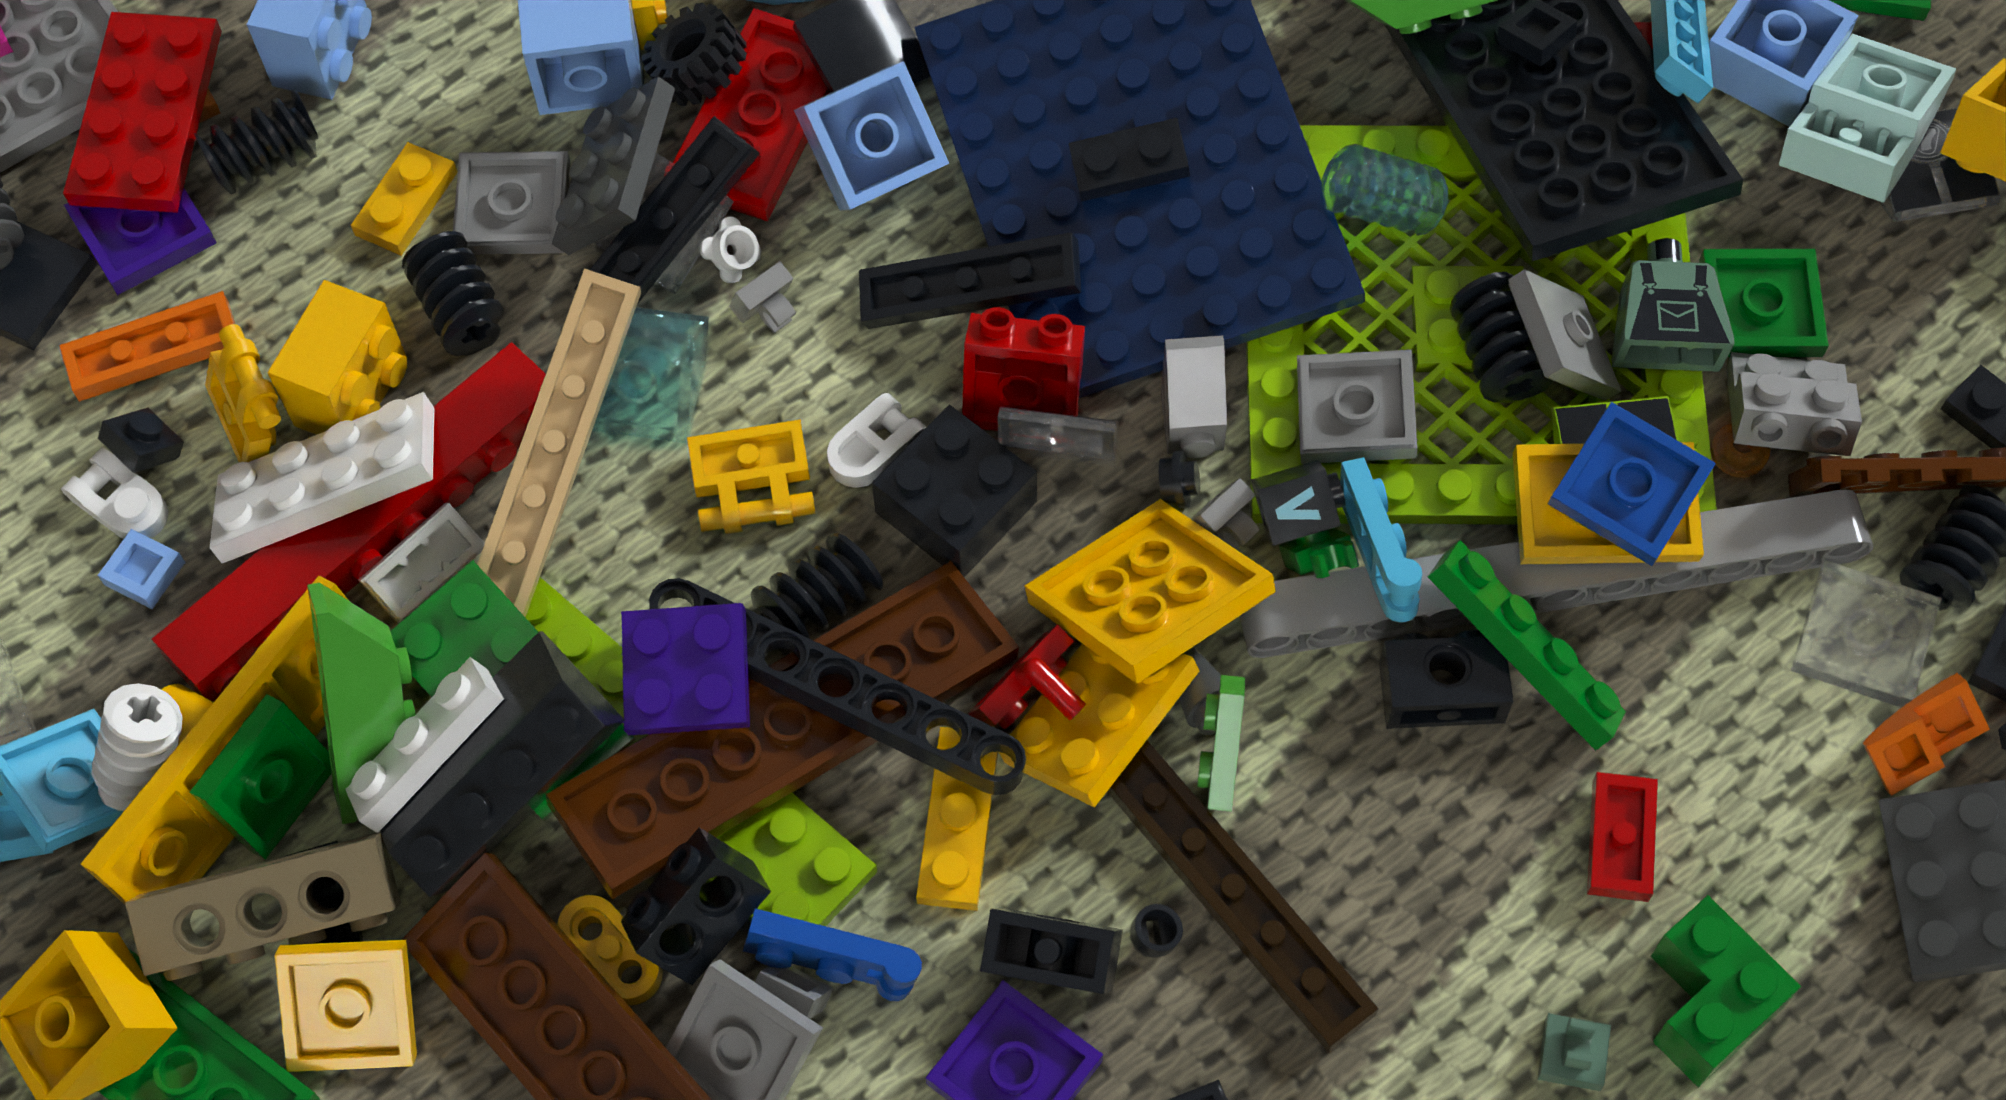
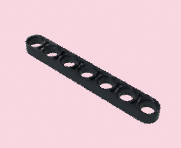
M680 578L668 579L659 583L652 590L649 598L650 609H660L661 605L671 598L685 599L692 606L734 604V602ZM746 608L749 679L982 792L992 795H1003L1015 790L1021 783L1026 755L1021 743L1013 736ZM785 648L794 652L799 662L793 669L780 672L770 668L765 662V658L771 651ZM829 674H839L849 679L852 689L842 697H830L821 692L818 683ZM882 700H894L904 707L906 715L896 723L887 724L875 718L872 708ZM943 725L951 727L958 733L960 742L951 749H937L929 744L926 739V734L930 729ZM990 752H1002L1011 757L1015 768L1005 776H994L983 769L980 760Z

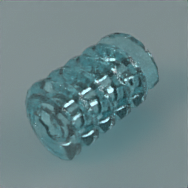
M1354 144L1345 146L1338 151L1328 163L1322 177L1321 201L1324 207L1331 212H1342L1344 215L1352 218L1360 217L1364 221L1370 223L1377 222L1388 228L1393 226L1395 229L1403 232L1413 230L1418 236L1429 233L1444 216L1448 204V187L1445 177L1435 167Z

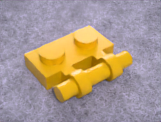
M232 324L222 328L219 332L224 348L210 352L205 387L238 462H250L268 455L270 447L276 444L275 426L281 421V416L276 407L279 399L272 382L263 378L257 365L260 361V355L254 342L245 338L239 325Z
M801 419L687 437L696 497L719 495L720 506L698 509L701 532L724 529L725 534L743 532L742 526L776 520L777 526L793 524L794 517L816 514L812 491L789 495L788 483L810 480ZM769 486L771 488L772 498L738 503V491Z

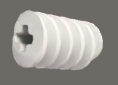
M140 683L123 685L112 691L104 702L91 775L98 786V794L104 805L118 811H124L139 791L148 783L178 746L183 720L179 705L168 693L155 686Z

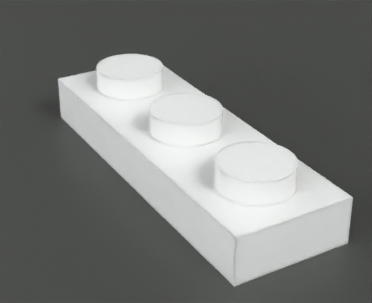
M469 657L456 672L448 674L440 682L434 696L415 716L409 717L401 723L393 739L373 761L365 763L358 769L351 784L345 790L359 822L378 833L504 700L487 668Z

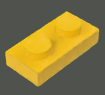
M407 142L352 222L351 228L354 235L402 256L458 173L455 162Z

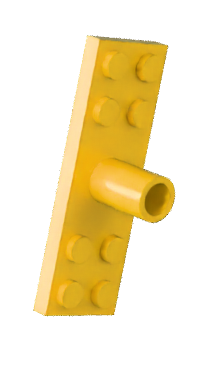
M318 576L312 583H321L347 599L335 583L321 576ZM308 589L296 601L267 639L258 647L253 656L215 702L181 684H171L161 689L177 702L183 716L178 746L81 862V865L123 904L139 894L201 879L233 840L234 836L190 791L266 694L284 702L315 737L324 727L325 720Z

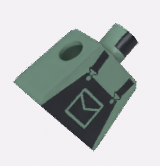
M1663 238L1652 241L1647 246L1648 261L1638 260L1633 262L1621 287L1611 359L1612 367L1720 372L1735 343L1715 269L1708 263L1683 262L1681 243L1675 239Z

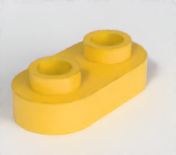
M584 895L575 898L564 907L558 918L557 925L628 1005H637L650 999L660 987L663 976L662 968L635 952L621 923L623 916L609 901L596 895ZM591 923L602 925V932L596 939L585 940L582 938V932L587 925ZM630 966L641 967L642 975L638 981L632 984L622 982V973L626 968Z

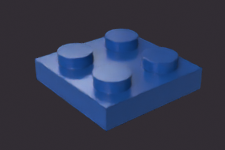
M1611 402L1554 491L1548 505L1650 566H1653L1716 463Z

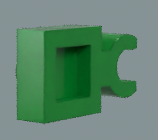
M1336 528L1279 544L1285 567L1300 575L1314 571L1315 577L1322 579L1329 577V571L1335 568L1349 567L1353 569L1359 567L1350 535Z

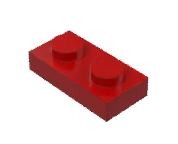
M1596 772L1592 782L1587 895L1643 902L1650 901L1654 889L1658 779Z

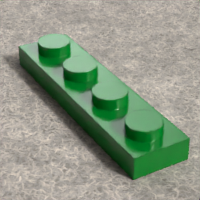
M1461 540L1455 543L1442 555L1428 575V578L1595 751L1614 737L1626 713L1621 707L1615 692L1607 684L1596 681L1579 663L1577 655L1571 646L1564 640L1555 638L1537 620L1531 605L1521 596L1513 595L1498 580L1492 566L1481 554L1470 551Z

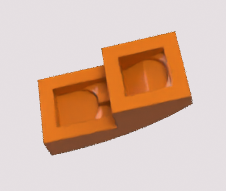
M1955 673L1923 692L1891 715L1864 740L1863 745L1886 791L1892 796L1944 768L1945 765L1940 756L1985 733L1990 728L1967 680L1958 673Z

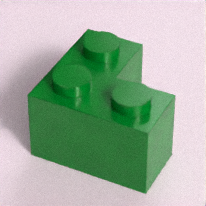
M1707 895L1664 934L1650 956L1692 997L1665 1023L1653 1040V1043L1699 1088L1773 1019L1802 986Z

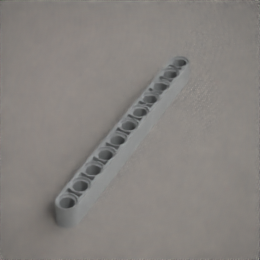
M1835 490L1700 512L1704 555L1699 562H1656L1653 566L1647 563L1520 565L1519 542L1469 550L1481 554L1492 566L1498 580L1513 595H1519L1524 598L1536 614L1849 563L1869 554L1873 550V543L1856 493L1852 490ZM1443 554L1413 559L1422 568V583L1418 591L1420 598L1418 613L1412 620L1407 622H1395L1386 617L1365 566L1329 572L1330 576L1322 579L1316 578L1315 575L1274 581L1276 592L1240 615L1248 654L1255 658L1273 657L1472 623L1428 578V575Z

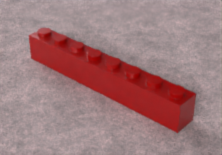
M509 343L433 406L435 408L433 480L258 550L151 639L165 660L196 693L215 702L253 656L258 647L267 639L296 601L308 589V584H312L318 576H321L335 583L345 595L360 583L358 581L359 578L444 503H450L453 508L460 506L470 497L474 486L491 471L498 472L507 467L515 458L546 373L515 344Z

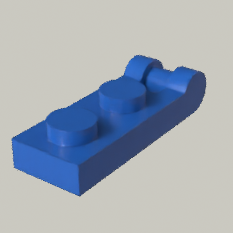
M756 908L754 909L743 952L755 954V959L758 962L770 967L789 968L792 964L816 970L817 976L829 982L847 984L851 983L852 980L876 985L878 993L889 1001L905 999L910 994L922 970V962L919 955L908 947Z

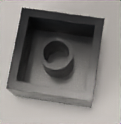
M949 404L872 482L875 513L942 566L952 561L963 577H965L1037 502V471Z

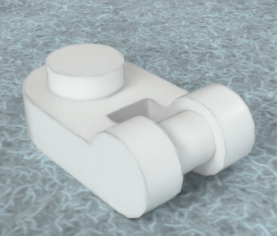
M884 393L870 403L831 439L827 449L830 473L836 481L844 486L853 488L868 486L908 447L926 426L917 418H907L901 412V404L889 393ZM886 428L891 435L886 440H882L875 432Z
M103 447L89 459L92 466L80 478L73 476L61 488L62 492L74 504L122 539L125 538L130 529L153 538L161 532L167 523V505L156 488L136 473H133L114 454ZM109 481H112L118 488L104 500L97 493Z

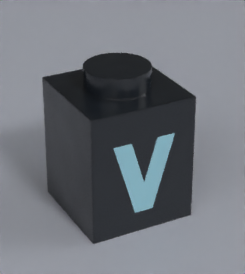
M1318 460L1251 479L1265 533L1273 546L1341 526L1337 508L1346 506L1340 480L1336 472L1327 475L1326 469Z

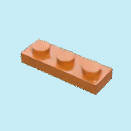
M221 291L59 346L72 391L80 402L208 359L210 352L224 348L219 332L222 328L235 324L229 302L224 292Z

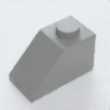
M1223 336L1165 340L1161 401L1167 454L1184 450L1189 458H1201L1212 454L1214 451L1224 450L1227 430V405Z

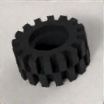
M696 3L693 12L688 6L679 9L680 17L676 19L671 14L664 20L667 23L664 29L656 27L651 33L655 37V41H646L644 46L647 52L642 55V63L645 65L643 67L652 80L659 76L673 86L675 91L671 102L674 103L676 101L681 106H686L688 101L693 105L700 104L704 94L709 99L717 95L715 88L720 84L726 89L732 83L728 76L730 74L738 75L742 69L738 62L746 60L747 53L744 48L747 46L745 40L721 9L710 3L707 7L703 3Z

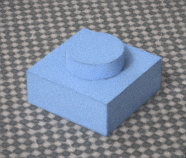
M130 529L97 576L105 586L153 609L183 567L185 561L179 552Z

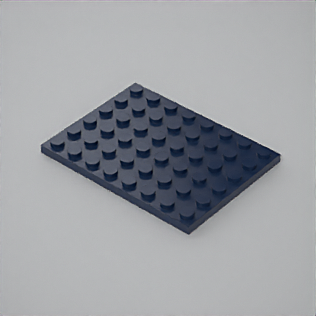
M992 0L914 27L988 247L1070 232L1078 240L1081 293L1008 305L1015 318L1040 320L1049 314H1060L1067 317L1073 325L1085 326L1079 398L1162 371L1164 346L1167 339L1223 336L1224 349L1365 302V292L1251 0ZM1173 118L1178 119L1190 177L1081 202L1068 143Z

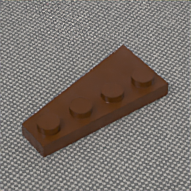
M2006 448L1979 451V457H1958L1955 450L1926 452L1921 454V458H1900L1899 453L1872 454L1863 458H1842V456L1812 457L1806 459L1805 467L1788 475L1790 497H1798L1835 490H1852L1856 494L1958 490L1962 489L1963 485H1976L1983 488L2006 487Z

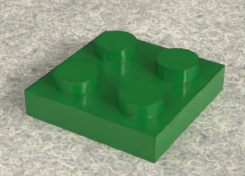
M1703 249L1699 263H1708L1715 269L1734 335L1735 344L1728 357H1730L1731 352L1768 354L1773 357H1823L1829 344L1816 249Z
M266 694L213 763L206 769L190 793L249 851L266 860L331 775L329 751L284 702Z

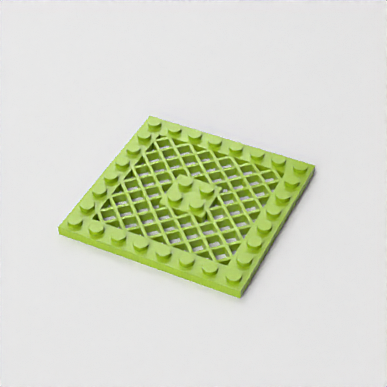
M1300 125L1309 149H1349L1350 181H1362L1356 188L1351 189L1349 208H1332L1337 221L1352 209L1369 223L1356 237L1339 223L1338 225L1351 258L1354 256L1372 271L1361 281L1365 292V302L1358 304V306L1375 320L1359 333L1341 318L1352 308L1349 307L1319 317V320L1304 333L1302 323L1246 342L1250 489L1254 492L1251 479L1302 465L1300 456L1297 355L1328 354L1314 341L1329 328L1348 343L1339 353L1380 351L1370 341L1386 328L1404 343L1399 350H1412V354H1415V371L1430 372L1419 383L1413 378L1415 404L1418 402L1437 418L1423 433L1416 429L1417 455L1422 453L1433 464H1408L1412 459L1373 460L1377 464L1367 463L1372 478H1380L1385 486L1388 498L1387 515L1391 524H1517L1513 456L1509 459L1489 441L1505 428L1523 444H1548L1546 441L1553 435L1551 407H1559L1560 405L1544 392L1521 401L1512 402L1507 408L1498 402L1485 399L1479 389L1480 380L1475 383L1463 373L1473 372V361L1469 359L1465 352V341L1461 339L1457 331L1458 322L1454 320L1450 313L1452 299L1463 287L1482 276L1503 271L1515 276L1524 270V266L1510 265L1520 257L1539 272L1538 276L1583 295L1590 314L1599 321L1595 324V327L1600 337L1608 329L1615 334L1618 304L1613 309H1610L1591 293L1603 281L1620 293L1626 276L1619 272L1617 268L1629 257L1631 264L1638 260L1648 261L1647 246L1652 241L1670 238L1681 243L1683 262H1690L1685 213L1627 231L1628 234L1623 232L1608 237L1607 239L1620 249L1608 261L1604 260L1586 244L1561 252L1552 261L1545 257L1532 262L1512 229L1503 223L1505 218L1499 208L1490 213L1473 199L1485 186L1448 126ZM1397 181L1417 182L1407 190ZM1453 182L1471 183L1464 190H1462ZM1377 186L1395 200L1383 213H1380L1363 199ZM1432 186L1450 200L1438 213H1435L1418 199ZM1405 210H1408L1425 224L1411 237L1392 222ZM1460 210L1480 224L1467 237L1447 222ZM1379 233L1398 247L1385 260H1382L1366 246ZM1434 233L1453 247L1440 261L1421 246ZM1489 233L1509 248L1496 261L1476 246ZM1407 257L1412 258L1420 265L1412 266L1410 282L1395 270ZM1465 257L1475 266L1454 265ZM1574 257L1594 272L1582 285L1561 270ZM1382 280L1401 295L1387 309L1368 294ZM1411 304L1413 331L1397 318ZM1606 351V354H1607L1608 359H1609V361H1610V364H1611V366H1612V361H1611L1612 355H1610V354ZM1612 367L1617 381L1634 394L1631 399L1668 396L1678 441L1694 442L1695 451L1712 460L1702 371L1641 368V380L1628 368ZM1443 378L1447 379L1464 394L1449 408L1429 392ZM1569 387L1577 396L1566 406L1610 402V400L1604 401ZM1530 402L1551 419L1537 434L1516 417ZM1472 403L1477 404L1494 419L1480 433L1459 417ZM1447 427L1467 443L1453 458L1449 457L1432 442ZM1478 453L1490 464L1465 463ZM1341 462L1321 463L1326 469L1327 475L1336 472L1340 480ZM1713 469L1698 492L1700 512L1717 510ZM1254 496L1251 499V519L1255 523H1263L1256 497ZM1337 508L1340 523L1349 524L1343 508Z

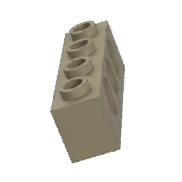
M381 832L139 894L125 902L144 976L163 971L166 981H172L202 972L204 970L202 961L226 955L228 965L237 964L265 955L263 945L288 939L289 945L313 944L327 938L326 928L348 922L351 932L383 925L389 922L386 912L394 911L401 903L387 848ZM330 877L339 882L344 892L341 906L327 908L316 901L313 894V885L317 878ZM267 893L279 901L282 915L278 923L266 924L255 917L252 911V900L255 894ZM194 910H207L217 918L219 934L216 939L204 940L193 932L190 919Z

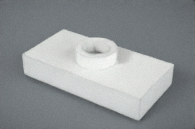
M444 503L359 578L358 581L392 619L399 624L480 554L485 543L450 503Z

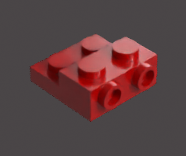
M1001 307L989 308L982 314L971 313L964 342L962 414L985 430L1074 440L1075 437L1047 434L1033 426L1030 421L1031 418L1041 415H1034L1028 418V423L1039 432L1007 428L1006 412L1001 407L1051 412L1059 417H1066L1064 416L1065 414L1078 416L1085 326L1073 325L1067 317L1060 314H1049L1040 320L1015 318L1012 312Z

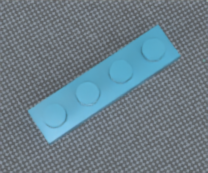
M1650 0L1655 77L1660 85L1671 94L1679 97L1684 93L1699 104L1713 88L1705 1Z

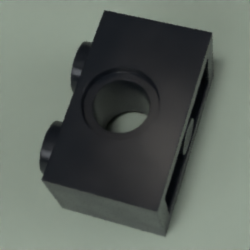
M1479 630L1459 632L1450 638L1429 639L1421 633H1407L1384 642L1379 669L1386 729L1499 724L1506 722L1513 704L1508 660ZM1435 670L1448 671L1457 678L1458 682L1454 684L1440 683L1434 679L1431 672Z
M991 908L980 971L1106 994L1113 991L1123 929L1007 908Z

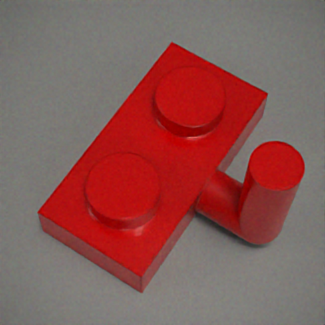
M1058 624L1042 634L967 714L990 726H995L998 723L1003 729H1006L1028 707L1029 703L1023 698V695L1034 686L1069 721L1072 720L1084 708L1086 703L1058 674L1068 664L1061 655L1074 640Z

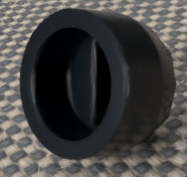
M1151 904L1144 907L1134 918L1130 928V940L1134 949L1143 956L1152 958L1169 954L1180 942L1183 935V925L1178 914L1170 907L1162 904ZM1146 921H1153L1155 944L1149 941Z

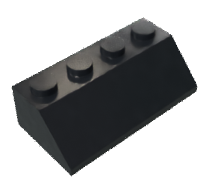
M543 631L538 632L493 677L504 700L380 830L388 853L429 898L448 891L485 852L491 853L546 799L547 793L556 789L625 722V719Z

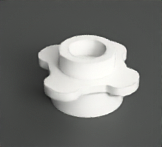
M734 217L721 219L718 231L712 237L704 238L699 247L701 256L715 264L720 270L721 279L726 283L738 282L742 278V270L751 267L761 256V248L754 233L747 227L741 226L740 221ZM728 245H731L733 247V255L728 254Z

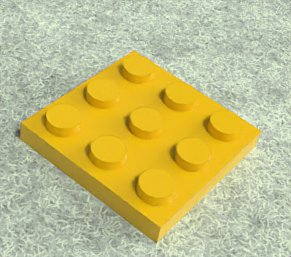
M1161 499L1024 585L1030 605L1136 684L1276 592L1274 577L1271 572Z

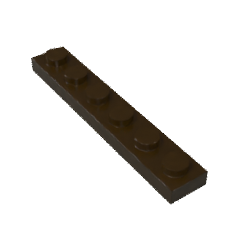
M1146 740L1107 793L1325 1050L1330 1053L1374 1018L1379 1008L1149 741Z

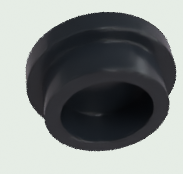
M1184 450L1174 451L1172 457L1160 458L1159 486L1164 502L1167 504L1177 503L1178 508H1189L1191 496L1200 494V473L1197 461H1188Z

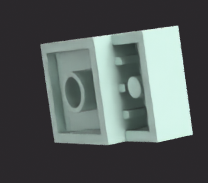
M1852 34L1814 82L1808 104L1788 128L1779 166L1884 203L1926 134L1954 78L1956 68Z

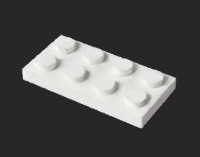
M422 392L404 400L396 399L390 401L375 412L352 421L344 420L338 422L325 432L300 442H288L273 453L250 462L236 463L225 472L218 474L209 548L223 564L433 480L435 408L425 393Z

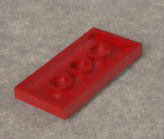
M753 8L740 33L747 46L744 48L747 53L746 60L738 62L742 67L738 75L730 74L728 76L732 83L726 89L720 84L715 88L717 95L711 99L706 98L668 172L715 116L760 153L720 202L719 206L768 222L808 142L794 110L830 94L793 29L795 21Z
M111 12L63 195L69 205L178 213L196 139L193 133L197 134L222 33L216 18Z

